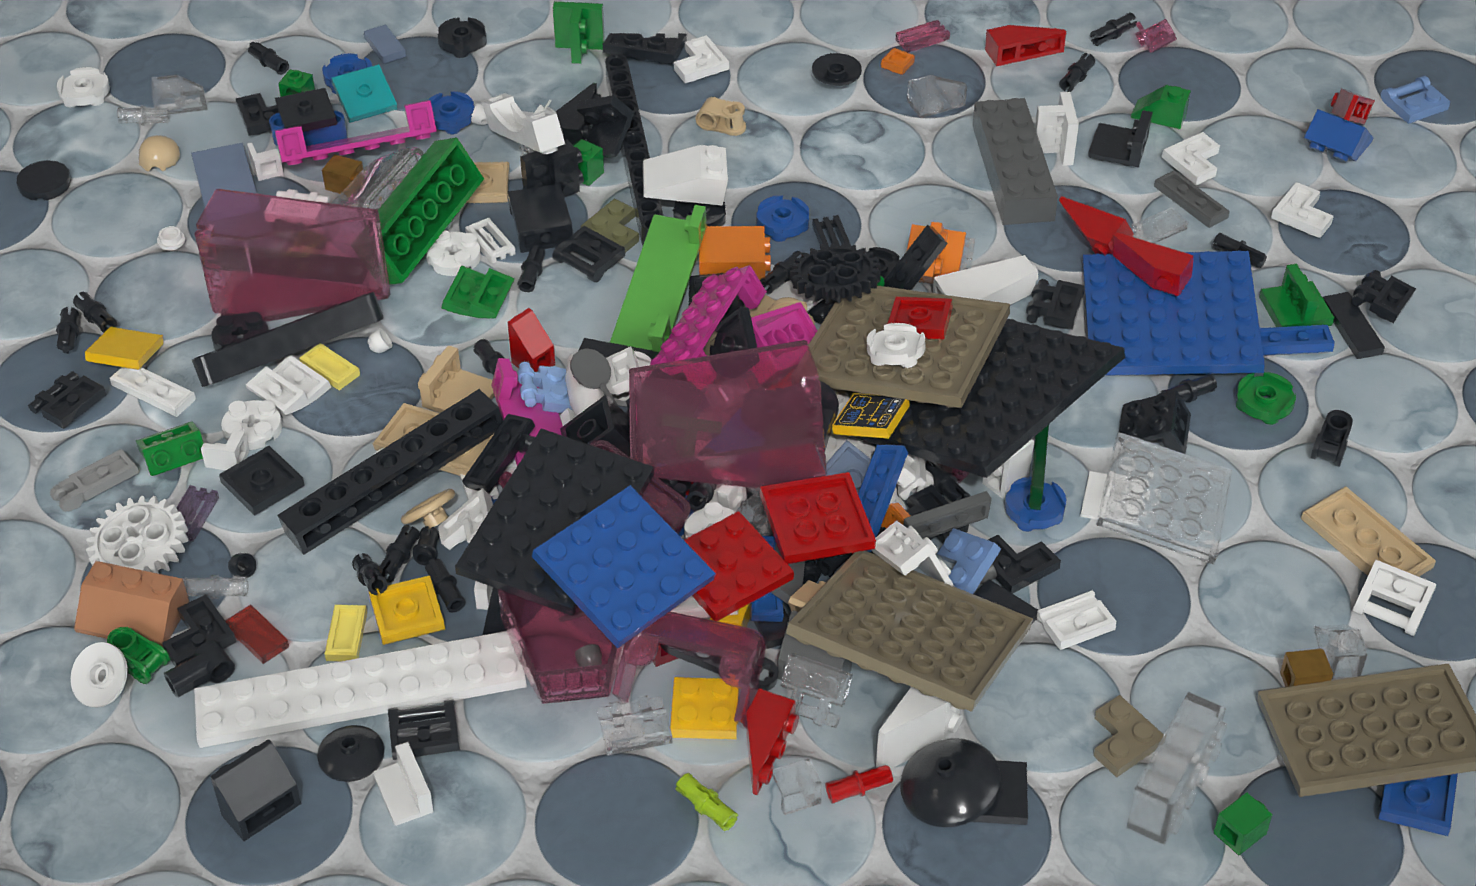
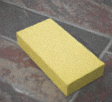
M321 343L299 357L300 362L327 379L330 385L338 390H341L360 376L358 367Z
M366 605L334 606L325 649L326 661H346L359 658L367 617Z

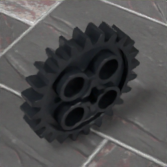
M833 243L830 245V248L820 245V250L817 251L810 248V254L802 252L801 258H795V264H791L790 270L791 283H793V289H797L798 294L805 293L806 299L814 296L815 302L822 298L825 299L826 303H829L832 299L840 303L844 298L851 302L853 296L861 299L862 292L870 294L871 288H877V282L881 281V263H879L878 257H874L873 252L866 253V248L856 250V245L850 248H846L845 243L840 247H836Z

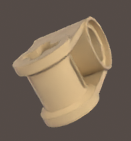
M709 97L695 117L698 126L704 130L721 132L730 136L741 135L746 131V123L743 121L745 107L740 102Z

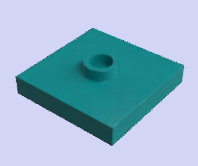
M379 64L331 78V83L349 123L397 109V102Z

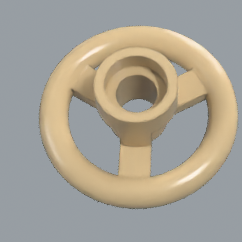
M447 489L421 502L402 515L401 522L409 524L423 518V523L425 526H428V529L437 526L448 518L442 505L455 496V491Z

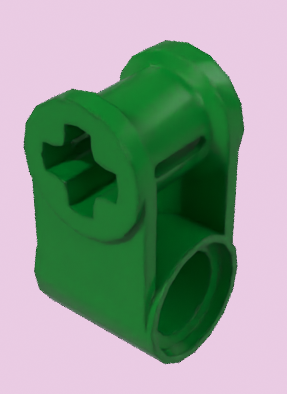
M116 628L107 637V643L116 646L123 653L127 662V673L142 684H148L152 680L151 675L161 666H166L170 662L169 654L161 645L148 640L131 628Z

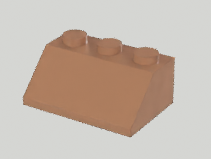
M95 561L81 585L74 626L75 632L107 639L109 633L114 629L128 627L163 647L162 642L171 638L181 620L177 608L189 603L184 581L182 578Z

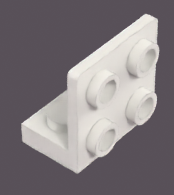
M896 520L875 538V549H871L873 553L904 576L918 567L930 577L954 586L949 578L951 574L950 569L935 555L938 552L937 547L929 538L925 537L922 539L912 526L907 528Z

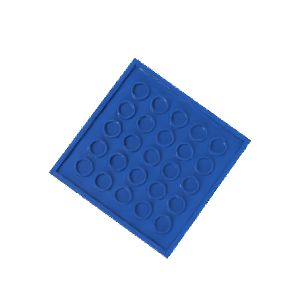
M1249 251L1184 252L1194 255L1192 277L1179 296L1153 289L1117 260L1113 254H1107L1106 256L1103 254L1083 255L1087 339L1108 342L1111 345L1123 347L1125 351V358L1106 375L1264 373L1265 362Z

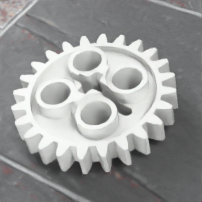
M140 496L138 503H134L131 498H128L127 506L124 507L120 503H116L117 510L115 512L105 510L108 517L106 519H96L100 527L90 528L93 537L86 539L89 545L86 552L90 557L89 561L92 566L95 561L159 574L158 570L161 568L166 571L170 570L167 564L169 561H179L176 553L185 552L182 543L188 542L185 534L188 532V528L181 512H178L174 504L169 506L166 499L158 502L156 496H153L149 502H146L144 496Z

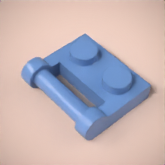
M1427 76L1418 77L1412 83L1394 89L1387 88L1381 92L1382 101L1408 124L1448 110L1451 102L1431 85ZM1416 91H1419V92H1420V93H1418V94H1415V95L1406 97V98H1404V99H1401V100L1399 99V97L1408 95V94H1410V93H1413V92H1416Z

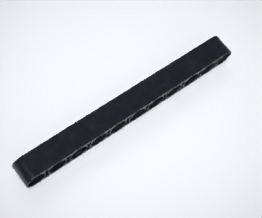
M612 54L605 59L606 84L609 96L614 95L634 111L631 126L622 143L621 152L632 203L635 208L641 244L644 245L653 216L664 215L660 199L643 197V160L649 159L650 155L628 60L624 55Z

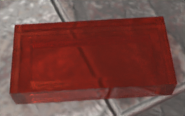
M251 604L225 620L235 634V637L262 664L289 648L288 640Z

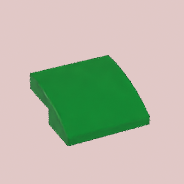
M461 265L443 300L441 308L470 317L496 318L515 278L490 268L485 275Z

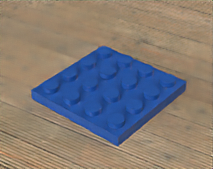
M631 485L535 548L532 553V558L617 648L714 580L716 574Z

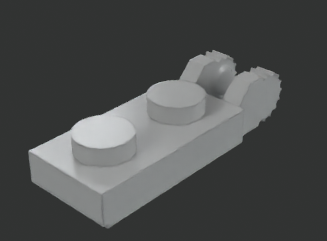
M120 449L69 475V478L53 486L50 496L54 501H60L59 506L63 511L69 512L79 508L84 500L87 501L138 474V468L129 456Z

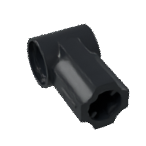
M207 641L196 649L194 657L164 672V677L175 697H180L208 681L221 683L227 680L233 674L235 664L217 641Z

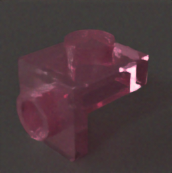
M1166 19L1147 29L1143 28L1140 21L1135 23L1139 31L1135 36L1141 47L1146 45L1150 53L1177 40L1174 31Z

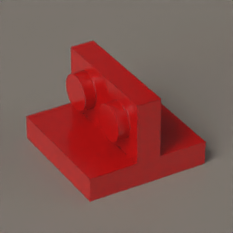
M896 297L887 324H910L916 327L917 333L921 334L923 332L925 339H945L953 309L952 299Z

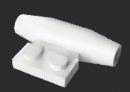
M631 346L606 358L611 367V377L606 387L611 394L619 395L624 392H631L638 385L643 384L637 357ZM574 352L568 358L565 382L570 406L577 416L602 398L604 393L601 388L590 389L584 387L573 377L570 370V361L576 353Z

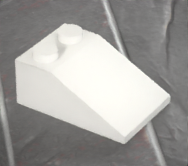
M697 145L643 160V197L723 206L728 183L726 148L715 145Z
M911 687L879 730L876 768L889 765L890 769L910 760L925 746L946 739L950 732L956 733L963 719V716L960 715V709L953 707L947 701L935 696L924 695L918 689Z

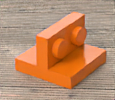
M931 221V226L948 243L918 281L933 284L934 277L960 271L966 232L944 229L942 223ZM912 224L907 250L926 226Z

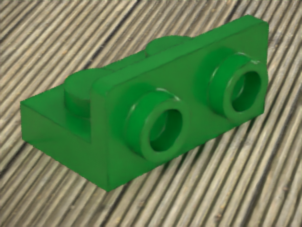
M193 421L136 440L138 450L145 459L151 476L203 459L201 447L204 442L200 430Z

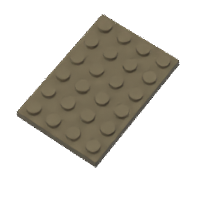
M1449 663L1258 691V704L1299 797L1476 771V713Z

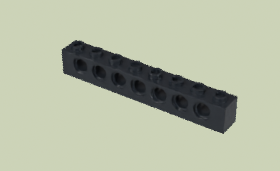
M480 389L476 390L278 514L277 516L286 536L305 555L493 435L503 422L499 407Z

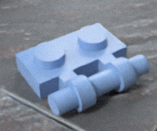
M521 362L519 364L517 375L519 383L522 384L520 395L527 407H533L536 403H541L543 411L563 413L567 408L572 410L565 382L566 369L556 366H539L538 371L534 372L530 363Z

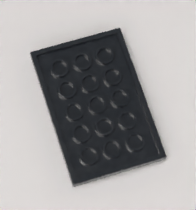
M541 428L455 565L456 574L573 616L578 606L532 558L533 550L630 485L642 497L654 476V467Z

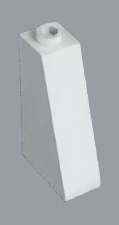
M1023 255L934 277L933 293L1009 303L1011 305L1032 294L1038 280V270Z

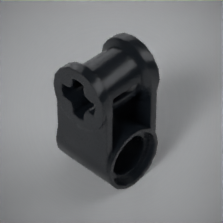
M1332 410L1326 415L1321 432L1318 433L1312 450V459L1319 457L1335 462V466H1341L1353 424L1350 414L1343 410Z

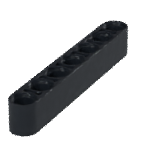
M371 292L192 359V363L201 386L205 387L384 319L375 293Z

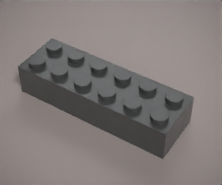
M1012 98L975 102L972 126L1002 225L1055 221L1058 195L1026 99Z

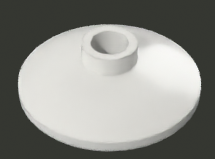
M99 642L85 648L76 658L71 671V687L75 697L82 704L95 708L103 707L113 702L120 695L126 683L127 662L120 649L112 644Z

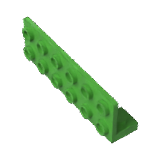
M695 205L692 215H687L686 220L661 215L653 216L610 343L655 352L661 350V345L672 333L671 329L675 325L707 228L705 206Z

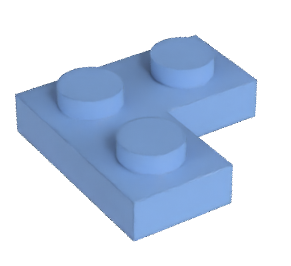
M953 528L937 554L942 559L955 564L949 575L954 587L973 594L1001 548L994 542Z

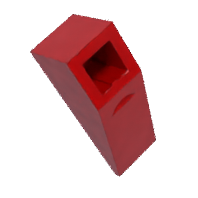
M760 688L746 712V735L752 793L754 795H758L763 784H769L774 771L773 764L776 758H782L786 749V738L789 733L794 734L799 722V715L795 714V700Z

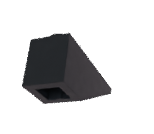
M597 83L589 85L556 111L564 140L568 139L572 145L581 139L586 141L588 138L591 123L587 122L584 116L576 111L579 101L601 97V94H597Z

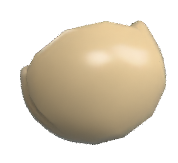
M150 136L143 141L139 148V165L148 172L152 167H158L161 171H164L166 168L174 166L180 159L179 146L174 140L165 136Z

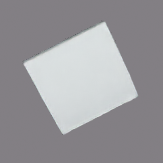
M289 355L273 370L267 366L263 368L246 384V387L263 400L273 401L276 409L287 415L317 400L331 388V385L327 379Z

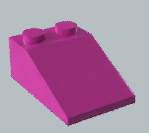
M801 302L751 317L760 359L749 366L747 372L755 385L784 374L791 366L795 367L816 334L817 329Z

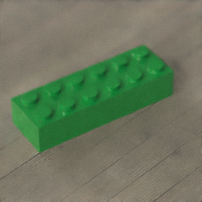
M455 137L434 141L350 243L380 286L400 284L405 281L483 182L484 177L459 139Z

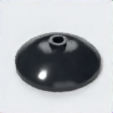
M960 738L944 739L925 746L908 761L901 776V795L907 809L920 821L937 827L960 826L976 820L991 808L1000 792L1001 772L993 754L981 744Z

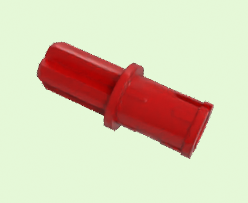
M889 765L860 774L855 770L852 772V775L826 782L825 788L831 804H834L852 796L860 795L863 797L865 796V791L893 782V774Z

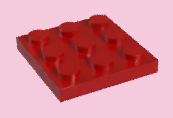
M850 472L760 486V497L781 557L787 564L875 549L876 539Z
M740 511L684 540L716 573L713 581L692 595L714 622L794 579L793 569Z

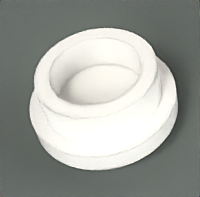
M165 227L159 232L157 238L158 246L168 251L177 250L185 243L184 234L177 227Z

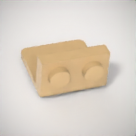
M449 345L441 355L436 356L433 365L426 373L421 375L418 382L422 407L439 413L478 389L490 399L495 396L491 386L492 380L462 370L460 368L458 348Z

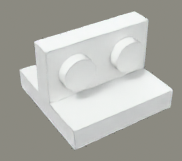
M1060 92L1058 105L1037 106L1035 129L1043 153H1060L1063 166L1073 165L1079 123L1071 93Z

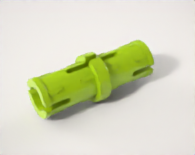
M690 773L684 774L678 780L677 787L675 788L676 791L695 805V810L700 815L705 814L723 831L733 827L738 819V814L719 799L717 792L713 789H707Z

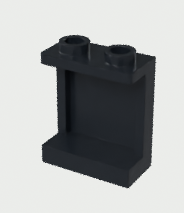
M561 184L508 192L510 214L513 215L518 233L520 253L529 252L534 245H539L540 248L544 249L555 248L573 235L572 222Z

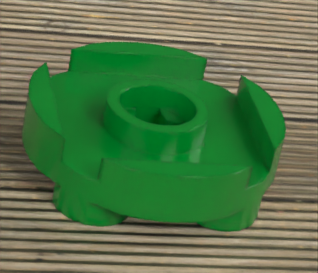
M1264 372L1263 376L1254 377L1255 373L1245 376L1239 382L1236 393V407L1238 410L1245 412L1253 418L1260 419L1268 425L1278 423L1279 419L1287 417L1293 411L1296 393H1293V386L1286 378L1271 372ZM1270 395L1271 398H1265L1264 396Z

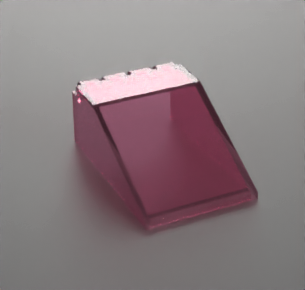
M216 189L196 223L197 229H201L197 230L194 234L198 251H200L199 256L213 312L221 313V316L258 312L265 322L316 313L371 292L375 293L377 301L390 297L391 292L380 219L376 209Z
M801 340L629 369L631 459L653 466V478L759 489L760 486L825 476L827 474L826 454L823 453L825 452L824 429L822 428V403L820 402L822 400L821 384L819 379H815L819 378V372L808 342Z

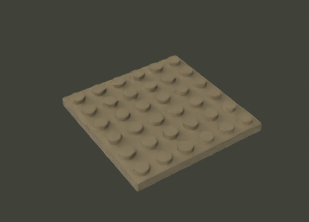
M883 286L871 288L870 294L862 292L861 299L853 296L851 302L845 298L840 303L835 302L792 370V382L801 379H817L826 383L834 390H848L861 394H874L913 400L919 403H933L946 407L962 408L1010 315V304ZM896 297L952 299L953 309L945 339H925V352L917 359L915 366L906 368L901 365L885 364L877 366L871 363V357L867 353V336L874 329H876V333L884 330V325L888 323Z
M867 551L855 552L788 624L786 634L796 638L800 643L823 649L831 656L842 657L854 662L862 669L873 670L885 675L893 682L904 683L916 688L924 695L935 696L947 701L957 709H966L972 712L1030 630L1033 618L914 570L904 576L879 556Z

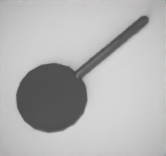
M586 348L576 352L570 361V370L573 377L586 388H601L604 395H607L616 403L606 387L611 377V367L608 360L601 353L593 349Z

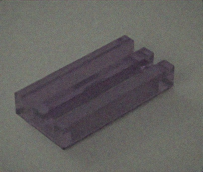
M189 485L176 508L178 512H181L186 526L193 521L188 532L185 533L189 541L196 539L219 499L218 491L211 490L210 493H207L206 488H200L197 491L195 486ZM204 500L205 502L196 516V511Z

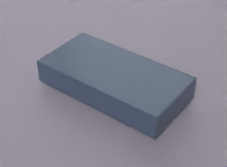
M386 24L363 31L365 40L383 64L406 57L404 47Z

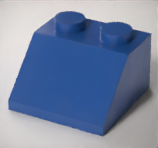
M1317 109L1304 137L1310 143V148L1322 153L1325 149L1334 152L1333 157L1347 162L1348 159L1357 161L1373 140V136L1365 127Z

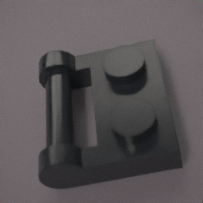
M583 226L554 249L552 258L559 263L565 262L586 274L587 278L591 281L598 282L601 280L604 272L625 257V248L592 229ZM574 251L595 264L591 265L572 255L571 252Z
M454 699L445 700L444 704L399 711L398 707L388 709L393 760H398L395 746L406 742L409 743L414 757L460 750Z

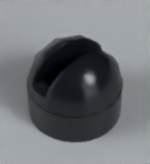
M249 553L234 554L228 562V569L236 577L248 578L256 570L255 558Z

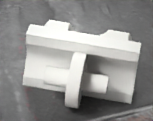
M909 454L897 482L898 495L904 501L909 497L911 491L916 493L931 484L934 485L932 474L925 468V459Z

